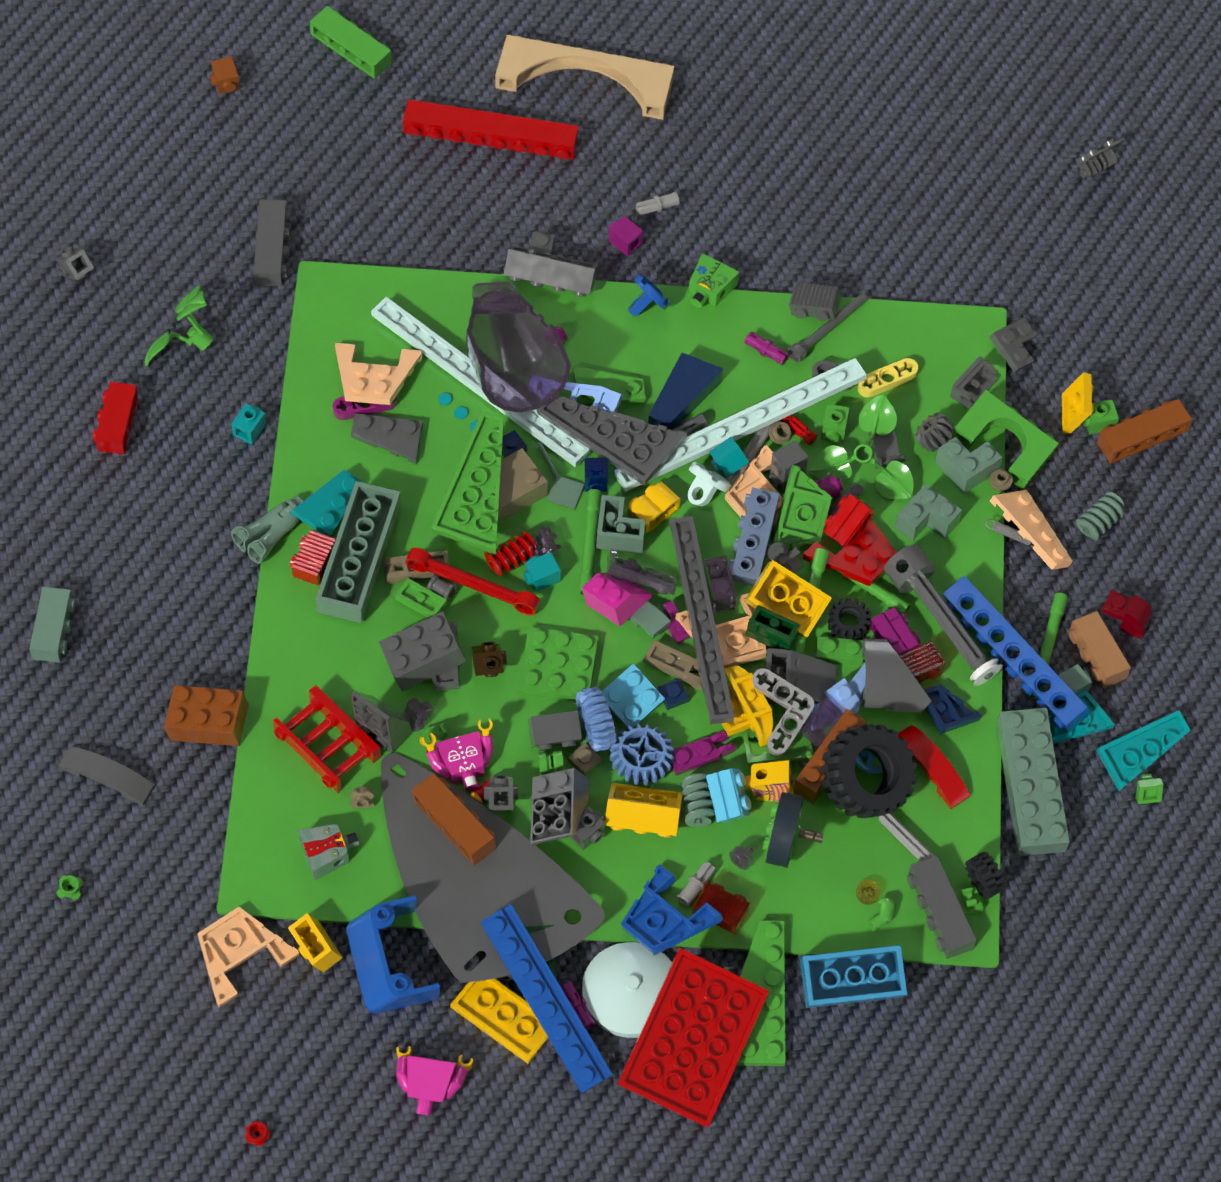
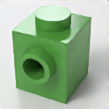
M1113 400L1093 403V413L1082 422L1084 427L1087 426L1089 435L1100 433L1106 426L1117 425L1119 418Z
M827 404L822 427V439H827L830 442L844 441L849 413L848 407Z

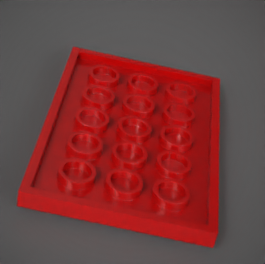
M679 948L617 1085L708 1128L769 990Z

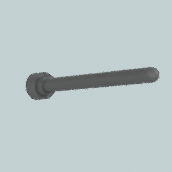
M861 293L839 311L835 319L827 321L802 343H794L787 349L789 357L797 363L802 361L806 357L808 349L867 301L868 295Z

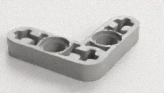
M761 668L753 674V687L787 709L767 742V749L772 755L782 756L787 752L814 709V700L810 695L775 673ZM764 675H766L767 682H769L772 685L774 680L777 681V683L774 685L772 692L768 691L770 689V685L766 683H763L762 685L758 684V676L763 677ZM779 687H786L789 689L790 695L788 698L781 699L776 694ZM794 693L797 694V701L801 703L804 700L808 701L807 706L809 707V709L804 708L803 710H800L799 704L795 701H793L792 705L789 704V702L793 698ZM787 719H793L797 722V728L794 731L785 729L784 722ZM783 733L786 735L782 742L784 748L779 747L775 750L772 741L777 742Z

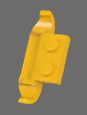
M736 665L724 668L734 713V722L721 723L728 737L750 728L752 732L755 731L760 747L767 745L773 728L772 709L764 694L753 687V674Z

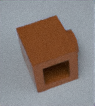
M232 56L211 61L212 74H210L212 86L217 87L219 94L230 93L240 89L239 77Z

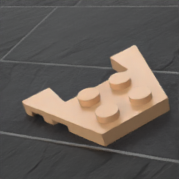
M335 343L345 401L391 405L404 386L405 379L411 376L417 362L420 363L422 360L421 350L402 349L398 366L353 362L356 353V346L354 344Z
M767 445L761 449L760 454L756 459L752 460L744 474L740 475L725 494V500L740 518L741 515L746 516L747 508L744 507L746 494H751L752 487L778 493L763 475L771 467L773 453ZM780 494L773 526H775L777 523L778 515L783 500V497Z
M749 593L740 596V602L747 615L746 617L715 625L724 668L732 665H742L766 657V645L745 636L749 619L755 608L744 602ZM687 611L676 613V621L678 620L692 637Z
M237 907L198 933L199 943L219 1008L238 996L237 991L225 975L227 972L266 947L280 967H283L300 954L296 948L288 945L281 937L273 934L262 923L240 907Z

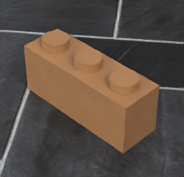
M1095 611L1072 621L1069 637L1073 644H1077L1082 660L1088 663L1093 679L1100 683L1102 689L1127 679L1131 667L1099 613Z

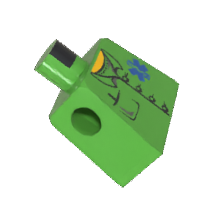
M702 253L689 283V293L693 295L690 300L691 304L696 308H701L705 302L717 306L738 285L739 271Z

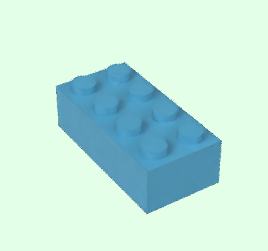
M901 945L803 956L800 959L806 1008L902 998L907 995Z

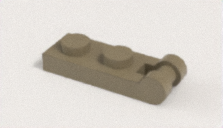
M447 550L429 552L433 559L450 565ZM408 555L390 557L383 560L384 569L387 571L385 580L390 585L396 584L399 581H405L407 578L411 580L430 578L434 573L429 571L417 572L410 569L405 564ZM397 567H402L403 570H401V571H396V568H397Z
M656 640L653 641L643 659V663L689 683L697 690L703 689L697 659ZM692 669L698 671L697 676L691 673Z

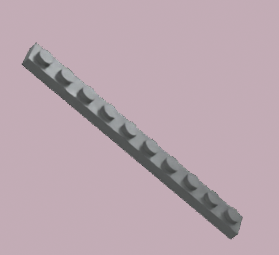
M693 516L671 518L669 525L710 725L734 722V713Z

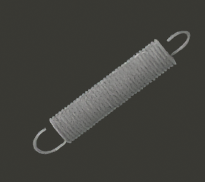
M993 521L995 523L993 524L992 531L1026 545L1031 544V541L1023 539L1018 533L1019 530Z

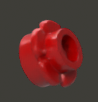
M253 1122L246 1128L247 1134L245 1139L249 1144L261 1146L270 1137L269 1129L262 1122Z

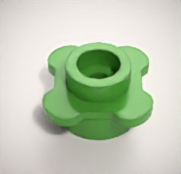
M62 876L59 880L60 889L57 890V896L61 899L68 897L72 898V900H78L81 897L80 887L84 884L83 880L74 876Z

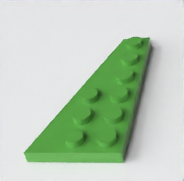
M482 411L433 521L431 532L496 554L504 418Z
M759 921L740 977L769 990V993L736 1066H785L784 921Z

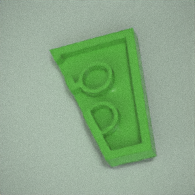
M579 366L573 367L575 383L602 386L622 394L623 397L620 405L642 404L646 401L643 379ZM580 395L577 398L578 404L589 407L593 406L595 401L593 396Z

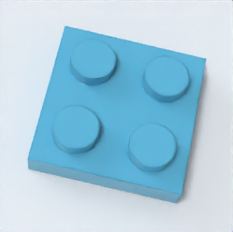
M634 664L602 691L610 711L626 728L629 725L634 727L665 699Z

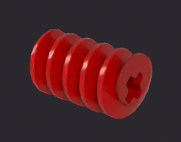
M524 531L521 533V536L516 535L513 540H507L505 545L499 544L496 554L484 552V556L492 571L501 577L503 576L502 568L509 573L511 571L510 564L518 568L517 560L525 564L527 562L525 556L529 558L534 557L533 552L536 551V546L532 537Z

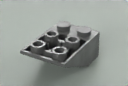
M767 649L765 669L770 670L810 695L814 700V705L829 700L824 692L836 684L837 665L792 650ZM765 675L764 683L770 685V689L768 691H773L774 685L777 683V681L774 680L772 685L769 682H767V676ZM779 687L776 694L779 698L785 699L790 695V691L786 687ZM794 693L789 704L792 705L793 701H795L799 706L808 707V701L804 700L802 703L797 701V694ZM765 696L769 704H778L777 702Z
M357 691L351 692L356 724L381 749H387L393 753L411 734L410 722L374 696Z
M575 768L532 777L530 844L534 845L575 835L588 802L589 779Z

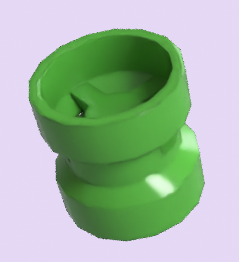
M562 750L554 751L552 754L545 752L537 753L540 776L564 770Z

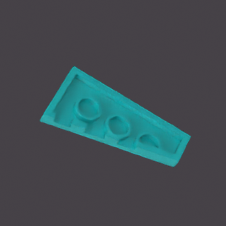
M1178 710L1099 747L1096 752L1117 790L1120 792L1191 730Z

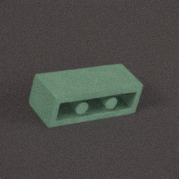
M42 587L29 648L32 660L60 663L62 654H66L67 640H65L66 633L69 634L71 631V620L69 618L70 613H74L76 600L72 599L71 590Z

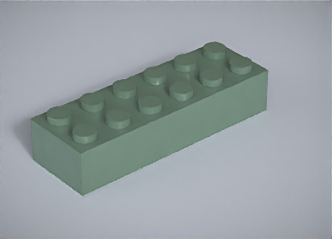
M355 482L316 596L317 613L358 623L363 622L401 507L399 491Z
M1047 708L1000 712L996 726L1017 855L1028 856L1065 852L1069 845V837Z

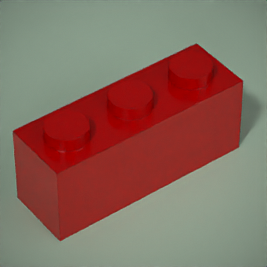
M110 381L108 390H104L102 398L104 406L98 412L99 426L93 432V442H96L97 451L125 454L139 398L137 385Z

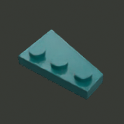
M344 469L290 513L317 532L331 536L346 511L355 482L362 481Z

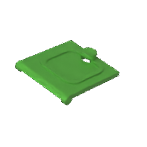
M785 713L772 714V732ZM787 719L784 722V727L788 731H794L797 728V722L793 719ZM806 723L787 752L782 756L772 755L768 751L767 745L760 747L758 741L754 739V737L757 738L755 731L752 732L750 728L742 731L748 765L778 761L810 760L813 756L809 729ZM783 733L777 742L772 741L775 750L779 747L784 748L782 742L786 735Z

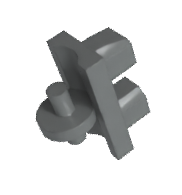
M778 542L773 543L768 548L767 555L769 559L774 560L792 573L796 574L802 568V565L796 558L800 553L797 547L790 553H788L784 544Z

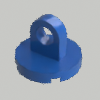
M639 273L634 278V281L643 290L627 310L634 317L652 300L664 310L670 305L669 299L666 298L664 300L662 292L648 278L643 277V274Z

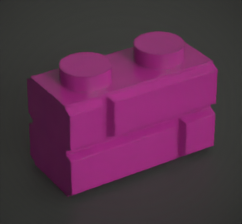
M895 607L871 619L870 629L877 639H886L902 661L918 653L920 638L915 631L911 632L906 616L903 613H899Z

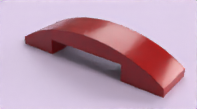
M910 725L898 733V738L903 737L908 742L906 747L907 749H912L913 759L936 785V792L950 809L970 798V793L951 763L922 731L914 725Z

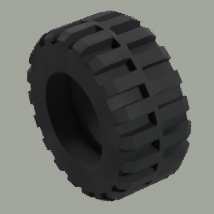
M867 724L839 733L835 738L836 740H832L828 744L827 749L830 751L824 752L822 760L825 761V765L821 766V774H824L825 780L821 781L823 787L828 788L829 792L826 793L828 798L836 801L834 806L839 810L845 809V814L857 816L858 818L883 816L897 811V807H902L907 802L905 797L911 796L914 790L911 785L916 784L917 776L914 775V770L917 769L916 762L913 763L911 758L914 756L913 751L906 747L908 742L903 737L898 738V732L893 729L887 730V727L884 725L874 726V724ZM862 749L872 752L882 766V782L874 794L863 789L855 775V761Z

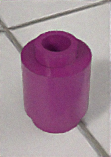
M830 475L814 481L832 499L841 496L840 491H843V485L840 478Z

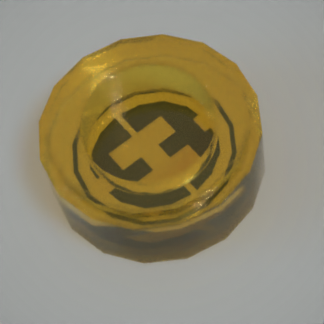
M871 879L861 881L856 890L857 899L866 905L876 903L881 893L879 884Z

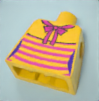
M789 761L753 764L751 766V775H744L746 785L743 786L744 790H752L754 799L757 801L779 802L782 792L794 794V779Z

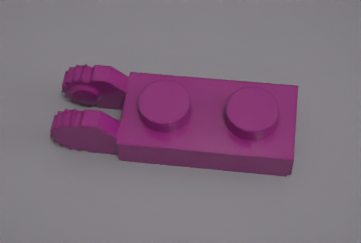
M722 731L712 737L709 736L674 749V754H671L674 757V762L670 765L675 775L678 776L718 761L721 757L733 753L736 750L735 744L730 743L716 749L715 745L730 738L726 731Z

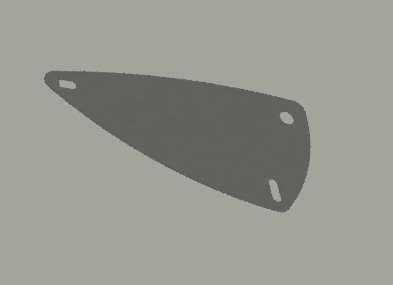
M397 753L388 754L382 759L381 776L385 817L393 854L408 897L416 895L417 908L414 910L435 949L459 981H484L511 975L480 924L482 920L502 910L509 904L513 906L525 927L554 925L529 934L545 962L569 950L602 924L605 918L603 908L555 861L535 844H530L529 839L502 818L447 782L451 788L450 791L454 795L459 794L466 804L465 807L469 811H475L481 820L480 823L484 827H490L496 835V849L473 866L413 800L411 790L433 773ZM395 764H398L406 771V776L399 778L390 769ZM576 909L581 913V920L577 924H568L565 921L564 915L568 910ZM478 951H484L486 957L472 971H466L464 965Z

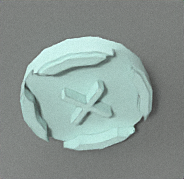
M692 462L689 467V471L696 475L688 490V499L692 504L705 506L710 502L717 489L728 492L732 486L723 476L715 471L707 470L704 465L698 462ZM703 489V497L697 500L696 494L698 490Z

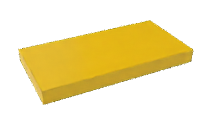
M496 978L469 982L450 1004V1008L527 1064L533 1060L549 1040L527 1001Z

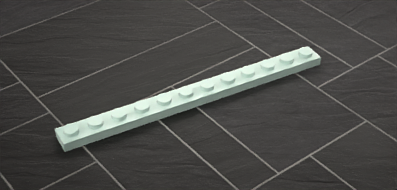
M385 297L371 311L375 319L414 348L421 350L422 354L575 468L590 454L589 448L538 415L536 407L388 297Z
M854 358L687 436L649 481L708 454L709 451L729 437L736 441L866 380L865 371L857 359ZM620 469L614 470L615 476L625 492L642 485Z

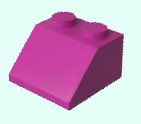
M597 573L582 587L587 606L618 626L625 623L652 597L649 592L619 573Z

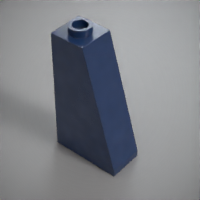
M682 352L649 413L648 424L666 426L669 430L678 426L720 385L723 368Z

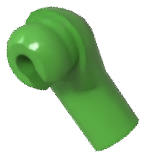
M886 896L880 898L878 902L880 904L879 914L868 920L873 931L892 921L895 911L893 899Z

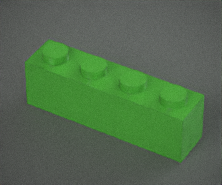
M326 6L310 21L312 36L372 78L376 79L392 64L391 50L386 44H381L375 40L370 33H365L354 22L342 17L338 11Z

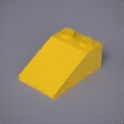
M771 560L764 568L744 602L755 609L759 605L801 624L798 632L807 638L832 597L774 560Z

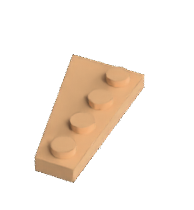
M1027 490L998 494L990 499L994 507L998 505L1004 511L1003 517L1008 522L1012 520L1020 529L1018 533L1023 539H1027L1034 544L1033 550L1052 570L1066 568L1071 565L1073 560Z

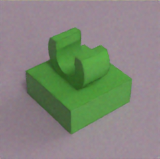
M444 722L422 729V736L426 744L431 742L429 733L435 735L436 743L451 739Z
M1151 774L1141 775L1142 780L1137 781V803L1161 802L1163 792L1161 778L1153 779Z
M976 887L954 892L965 916L983 911Z

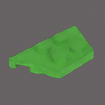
M792 465L771 542V545L776 542L782 543L787 549L821 541L832 497L827 492L822 490L816 482L795 465Z

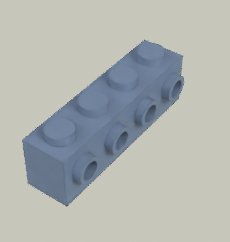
M752 487L751 494H746L744 507L747 508L746 516L741 515L738 529H742L740 538L736 537L733 550L737 551L735 559H730L728 567L732 581L754 585L761 575L780 493Z

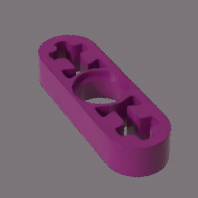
M396 396L391 405H375L372 403L369 407L363 408L359 405L360 402L345 401V397H339L333 402V414L339 420H348L354 418V414L370 415L392 410L397 406L398 400ZM340 406H344L346 411H342Z

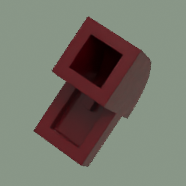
M1111 590L1101 611L1122 621L1120 631L1140 640L1153 615L1151 607L1142 598L1134 595L1132 599L1114 590Z

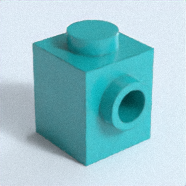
M245 403L231 423L233 436L253 445L266 426V417L263 410L257 406L252 407Z
M729 437L709 451L714 459L711 461V464L718 473L722 471L727 478L749 463L732 437Z
M549 552L542 556H534L525 562L523 576L527 585H532L536 592L560 582L561 570L552 553Z

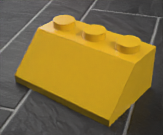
M612 783L607 801L605 826H610L613 830L631 829L639 834L652 832L657 833L661 837L676 836L683 798L682 792Z

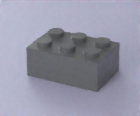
M444 612L379 641L392 675L401 691L407 690L466 662L451 624Z

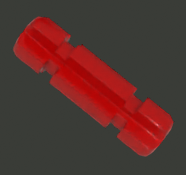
M793 414L780 420L788 424L790 430L798 437H803V441L808 445L816 441L817 434L812 430H808L809 427L796 416L793 417Z

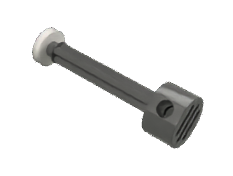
M912 544L905 547L888 560L884 566L885 573L900 593H907L912 590L916 592L969 664L970 669L975 670L970 676V681H975L974 686H980L988 682L1000 672L1003 665L997 664L998 659H992L987 662V656L984 655L933 586L929 578L935 572L936 567L920 545Z

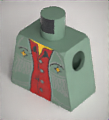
M337 824L298 831L299 840L314 880L348 864L349 856L347 850L359 846L356 833L353 832L342 836Z

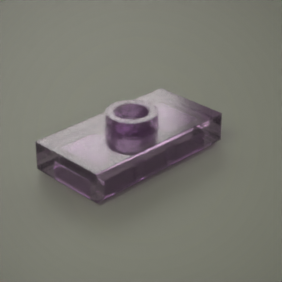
M826 697L809 717L800 732L818 747L838 722L843 712Z

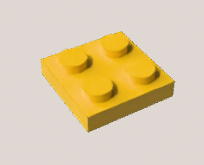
M1083 372L1062 393V432L1071 434L1093 413L1091 374Z

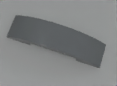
M70 747L58 766L60 769L80 777L83 775L121 792L122 797L142 806L155 787L152 782L126 766L81 748Z

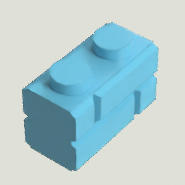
M730 768L706 776L717 823H726L750 816L751 801L745 795L743 786L746 785L744 774L739 769Z

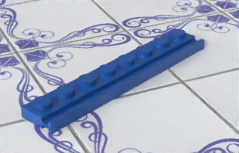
M509 904L502 910L482 920L480 924L581 1094L613 1075L513 906Z

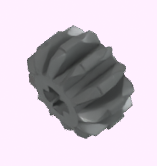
M935 413L933 416L929 415L917 427L918 431L915 433V436L923 449L934 452L953 437L952 434L955 429L947 416Z

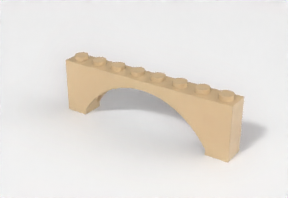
M506 36L495 75L496 88L517 92V88L522 84L547 72L562 69L590 70L608 76L624 86L642 108V116L664 119L674 79V66L650 62L644 59L629 58L623 55L618 56L601 51L597 52L543 42L541 40L527 39L520 36Z

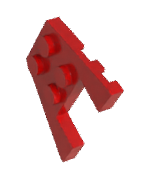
M871 519L863 531L837 555L829 551L825 569L833 568L843 572L842 576L871 586L885 573V564L897 552ZM816 541L804 552L802 559L810 562L814 558L816 548L827 549Z

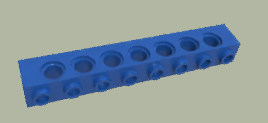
M965 576L943 593L946 603L953 613L957 612L961 616L960 622L968 630L972 628L977 633L974 636L982 646L987 644L992 649L990 654L994 659L999 660L998 663L1002 660L1007 665L1005 670L1013 679L1018 677L1023 682L1020 685L1029 696L1033 693L1037 697L1036 703L1040 708H1047L1054 716L1051 719L1060 729L1065 727L1070 732L1090 714L1088 707ZM967 602L974 603L971 609H963ZM981 619H989L988 624L985 626L978 625ZM999 634L1005 636L1001 642L993 641L995 636ZM1019 651L1020 655L1017 658H1009L1011 652ZM1027 668H1035V672L1032 675L1024 674ZM1043 684L1051 685L1047 692L1039 691ZM1064 700L1067 702L1064 708H1055L1058 701Z

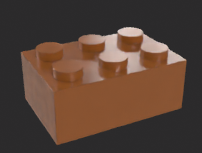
M174 685L164 729L170 741L239 746L249 704L243 691Z

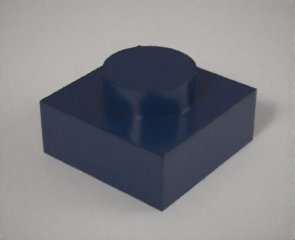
M515 430L503 436L502 454L504 457L522 448L525 452L527 451V445Z
M680 679L661 685L657 689L665 698L663 703L667 711L689 702V696Z

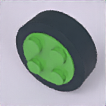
M782 792L779 802H773L770 816L774 818H770L766 829V835L770 836L765 837L763 850L767 851L766 863L787 868L798 838L822 843L823 833H815L814 831L800 828L803 796Z

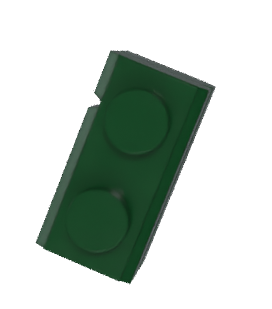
M757 605L749 619L745 636L774 649L791 650L798 637L801 624Z

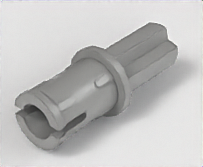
M672 192L663 196L655 195L652 199L638 202L636 204V211L639 215H644L655 211L661 212L662 209L677 206L680 203L678 194Z
M704 862L695 875L688 878V884L677 896V899L689 907L699 892L705 890L704 885L714 874L716 868L710 862Z

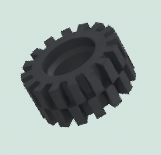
M847 598L846 602L840 599L838 604L836 602L833 604L828 618V629L831 630L833 637L837 635V638L853 640L858 638V640H862L863 636L868 634L871 614H869V608H865L864 602L859 605V599L855 598L854 602H851V598ZM843 615H853L858 619V624L856 626H846L841 623L840 619Z
M983 851L965 862L968 878L972 880L970 882L972 885H975L980 895L984 896V899H989L1006 889L1005 878L1001 875V869H998L997 862H994V858L989 856L987 852Z

